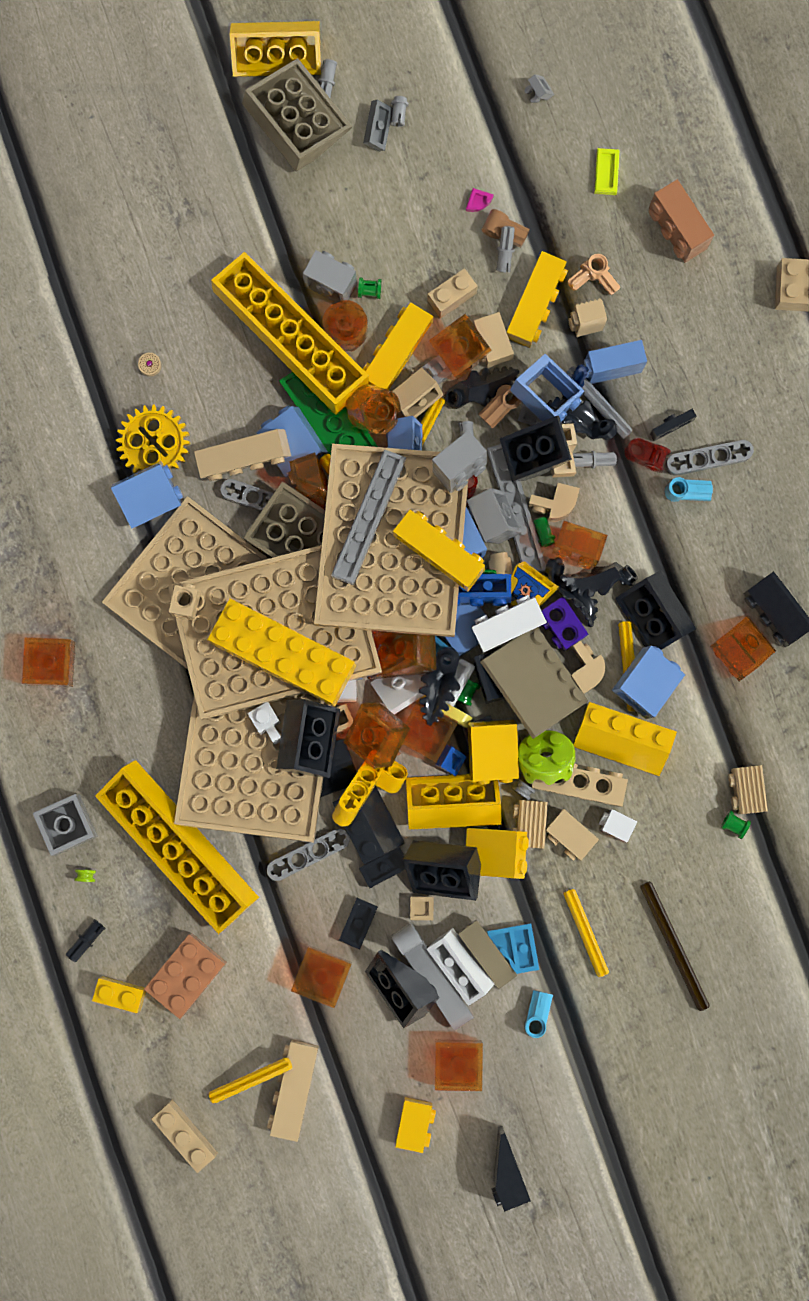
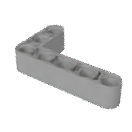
M410 922L392 934V940L402 955H405L413 969L426 977L429 983L436 988L439 996L436 1004L454 1031L474 1018L447 976L427 951V945L413 924Z

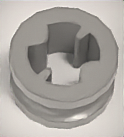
M518 780V786L513 787L512 790L529 801L531 799L530 794H534L536 791Z

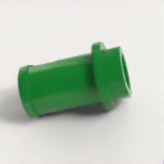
M541 517L534 520L533 523L540 539L538 543L542 547L555 544L554 539L556 537L552 535L548 518Z

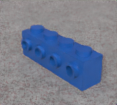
M482 574L468 592L459 586L457 606H460V603H470V606L475 607L483 606V603H493V606H505L507 603H511V574Z

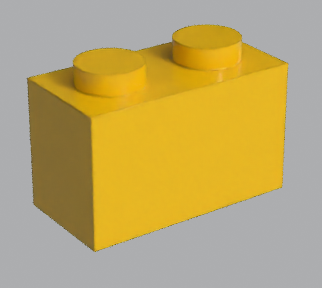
M102 976L98 978L92 1001L139 1013L142 1009L146 991L144 987Z
M405 1097L395 1143L396 1148L423 1153L424 1147L429 1148L431 1133H427L429 1123H434L436 1110L432 1109L431 1102Z

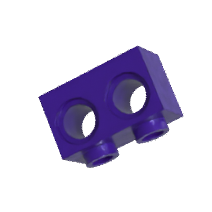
M561 597L542 610L547 622L542 627L545 630H550L553 635L551 640L558 649L562 648L563 651H566L589 635L565 598ZM552 610L559 611L561 620L558 622L552 621L549 613ZM565 629L572 630L574 639L571 641L565 640L562 636V631Z

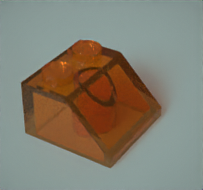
M466 313L429 340L457 380L476 367L492 351Z
M314 452L289 461L291 471L288 472V476L292 485H297L295 487L296 491L326 510L328 479L316 453Z
M748 616L710 646L715 655L722 660L729 672L739 682L776 652Z

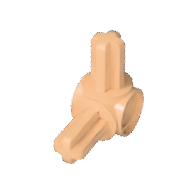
M602 254L592 255L581 264V270L567 281L569 287L574 291L578 290L588 280H598L609 295H613L620 289L619 284L608 272L610 267L606 257ZM591 262L598 263L599 271L592 268Z

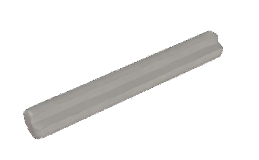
M576 366L569 368L566 374L568 376L573 374ZM585 378L582 388L584 390L583 395L605 419H613L616 422L617 433L622 438L627 437L632 432V428Z

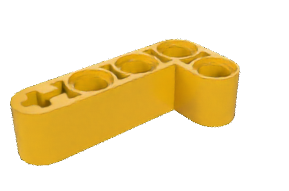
M371 752L341 796L332 814L334 822L340 826H349L375 785L386 792L397 793L408 775L406 768L383 753Z

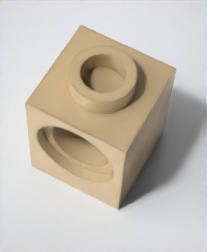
M182 583L181 586H174L169 608L171 616L195 621L200 599V592L198 589H195L196 586ZM183 596H190V603L186 606H181L180 599Z

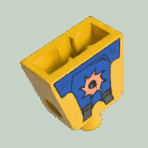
M525 561L516 565L511 576V605L509 608L517 605L516 600L526 595H529L530 598L535 597L540 607L559 586Z

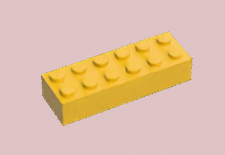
M229 598L207 639L212 645L333 707L336 706L356 668L355 662L231 598Z

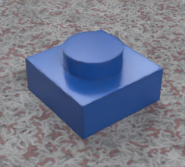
M446 744L436 765L450 775L457 776L467 756Z

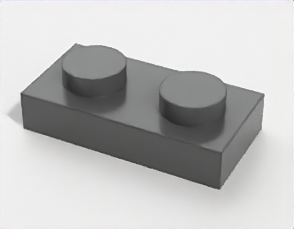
M378 99L371 101L363 143L380 152L385 151L393 108Z

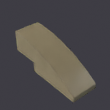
M477 920L458 932L460 938L498 989L517 976Z

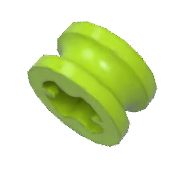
M75 869L77 877L74 878V881L95 882L93 875L96 873V870Z

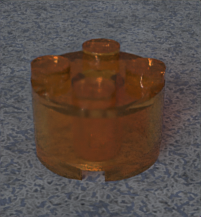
M343 300L332 304L325 311L322 320L323 330L344 351H355L365 342L368 335V320L363 308L359 304L350 300ZM346 323H349V327H346L345 329L342 328V326H345Z
M366 384L356 389L346 401L349 419L356 428L374 434H386L398 422L396 417L401 410L400 401L397 395L388 389Z

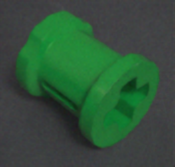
M359 277L358 298L373 296L381 299L382 279L372 281Z
M468 679L457 701L471 707V700L476 690L480 689L481 686Z
M730 810L721 824V829H728L737 834L739 839H743L751 825V821L742 820Z

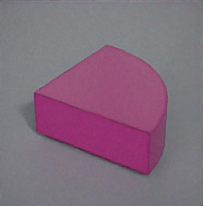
M473 188L466 211L478 212L485 209L492 202L494 194Z

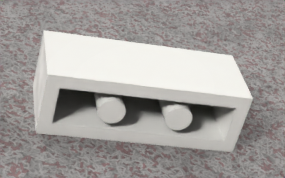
M526 595L516 600L517 605L511 608L505 605L495 610L496 615L490 618L486 614L474 620L475 625L472 626V629L483 652L547 623L535 597L530 598L529 595Z
M454 928L437 938L427 948V951L468 1006L485 996L493 987V981Z

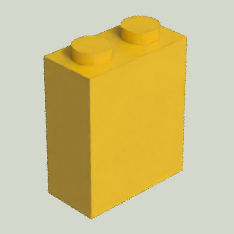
M514 720L468 722L469 767L472 781L476 782V784H489L490 780L510 783L513 782V779H519L517 723Z
M467 828L466 846L477 847L481 862L480 876L524 879L527 871L526 850L529 846L527 832Z

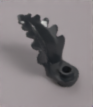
M503 366L500 371L499 367H495L491 374L488 368H484L481 376L476 370H473L469 373L466 380L458 382L445 392V403L452 409H459L472 401L486 406L490 402V398L493 399L496 396L497 390L501 386H512L514 384L513 381L517 379L519 370L513 369L512 366L509 369Z
M564 395L562 400L559 397H555L554 401L549 400L547 405L555 412L568 399ZM584 401L574 411L569 409L566 412L567 416L562 421L564 424L573 423L575 433H584L591 439L602 438L603 440H609L618 431L617 424L613 419L599 420L596 418L589 401Z
M558 557L550 558L545 567L546 576H549V580L559 586L557 590L563 598L572 599L574 605L577 608H581V612L585 615V619L588 622V627H593L594 621L597 618L595 614L598 612V608L594 606L598 603L597 599L589 598L586 591H584L582 596L577 594V590L572 592L570 586L567 587L560 578V575L565 570L562 559Z
M614 562L609 566H596L591 570V573L581 572L580 576L576 574L571 576L569 574H562L560 578L567 587L570 586L572 592L577 590V594L582 596L584 591H586L587 596L591 598L596 591L601 596L606 595L617 581H620L624 586L632 587L635 585L638 576L629 565L623 567L619 563Z
M453 647L441 648L437 653L433 670L422 675L420 678L423 683L427 684L419 688V693L426 695V697L419 700L420 704L425 705L420 708V711L425 713L422 718L426 720L429 726L439 721L437 717H444L442 710H449V706L445 701H455L451 691L460 690V684L455 678L459 654ZM444 657H449L451 661L445 660Z

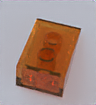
M385 631L372 633L382 673L367 676V679L419 675L436 670L434 635Z

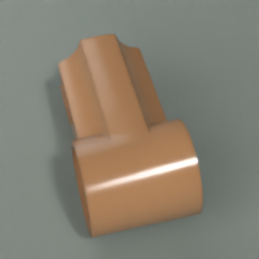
M492 209L481 229L482 232L491 238L499 239L501 238L502 227L512 226L515 229L513 245L521 248L530 229L510 220L505 213Z
M510 385L501 386L497 390L496 396L478 414L491 428H494L511 409L517 408L521 404V401L514 394L510 401H505L506 395L511 392L512 386Z

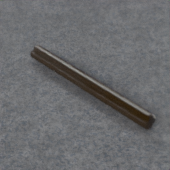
M649 881L640 886L642 893L697 1010L704 1011L710 1007L709 1002L653 883Z

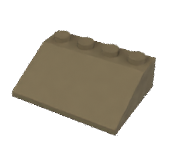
M298 58L245 90L242 105L296 172L317 159L352 129V125Z
M282 481L244 536V539L270 558L320 546L323 539L325 510Z
M538 627L520 635L481 661V664L533 739L588 702L584 693Z

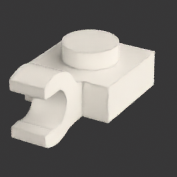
M268 702L248 713L260 735L267 731L274 744L281 741V736L275 728L281 722Z

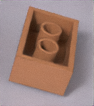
M678 179L655 192L649 206V214L653 221H658L664 238L670 240L673 244L676 256L679 259L682 258L686 263L707 250L714 237V233Z
M190 933L144 990L176 1017L181 1019L226 965L227 961L193 933Z

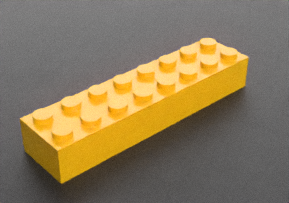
M243 252L211 279L213 292L335 415L369 386V375L246 252Z
M136 760L121 768L95 795L218 934L230 926L259 898L197 828L174 824L177 805Z

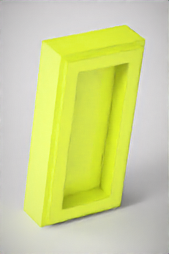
M597 148L594 194L617 195L620 150Z

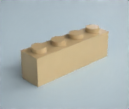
M275 429L194 451L200 478H209V482L220 480L222 475L227 473L230 476L242 474V469L250 467L251 471L264 468V463L271 462L272 465L284 463V458L291 457L285 429Z
M291 1040L290 1045H285L283 1058L290 1059L292 1069L278 1076L277 1082H281L280 1092L275 1091L272 1105L276 1106L275 1115L270 1114L267 1128L271 1129L270 1136L298 1142L318 1053V1045Z

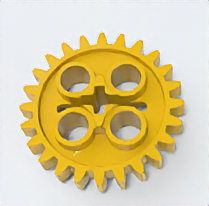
M144 405L142 413L135 409V417L127 414L130 421L128 423L121 422L125 429L117 430L118 433L123 435L122 438L116 439L118 443L122 444V446L117 448V451L124 452L120 459L122 461L128 459L125 465L127 468L134 465L133 473H137L139 470L142 471L161 461L164 466L168 465L170 470L171 467L179 470L177 462H185L182 454H189V451L184 446H188L191 443L184 440V438L190 434L186 431L182 432L186 424H178L181 420L180 416L172 418L174 415L173 410L166 414L164 406L157 411L156 405H152V409L149 411ZM154 420L158 421L159 428L156 431H149V423ZM140 427H143L153 439L157 438L156 442L166 451L167 457H164L154 445H150V441L140 432ZM136 436H142L143 442L139 447L132 445V439ZM167 437L175 438V444L171 448L164 447V440ZM152 452L158 453V460L155 463H148V455Z

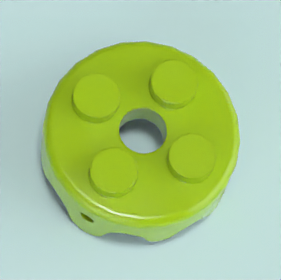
M546 730L534 739L531 735H528L520 743L518 748V765L528 783L532 784L536 779H539L547 785H552L560 779L568 781L571 778L576 761L575 748L571 740L564 734ZM543 752L552 753L550 757L541 756Z

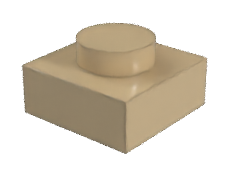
M410 897V920H433L434 897Z

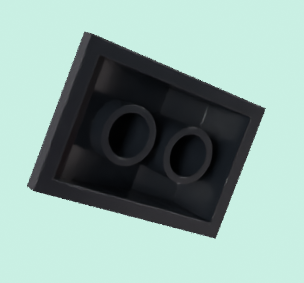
M559 416L499 438L512 482L532 479L572 460Z
M383 950L377 952L365 970V973L403 1029L425 1017L439 999L436 988L429 983L426 977Z
M500 1126L498 1127L493 1178L495 1187L491 1188L497 1207L502 1205L505 1212L531 1202L504 1128Z

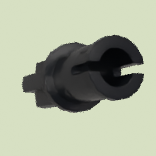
M94 919L83 934L78 935V940L66 952V956L71 961L77 962L89 947H93L92 943L106 928Z

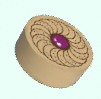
M145 353L139 358L138 367L144 375L155 376L161 370L162 364L156 354Z

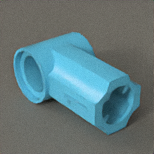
M677 477L665 487L664 492L667 499L673 502L680 500L711 501L713 485L711 481L685 480L684 478ZM672 485H678L681 488V494L674 493Z
M533 990L527 1019L524 1024L525 1032L529 1036L539 1038L545 1034L553 995ZM534 1020L539 1021L542 1026L541 1031L537 1034H533L529 1030V1024Z

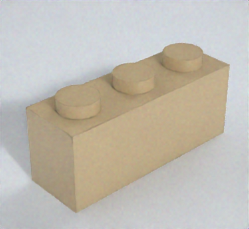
M173 1099L152 1117L151 1120L196 1173L201 1171L218 1154Z

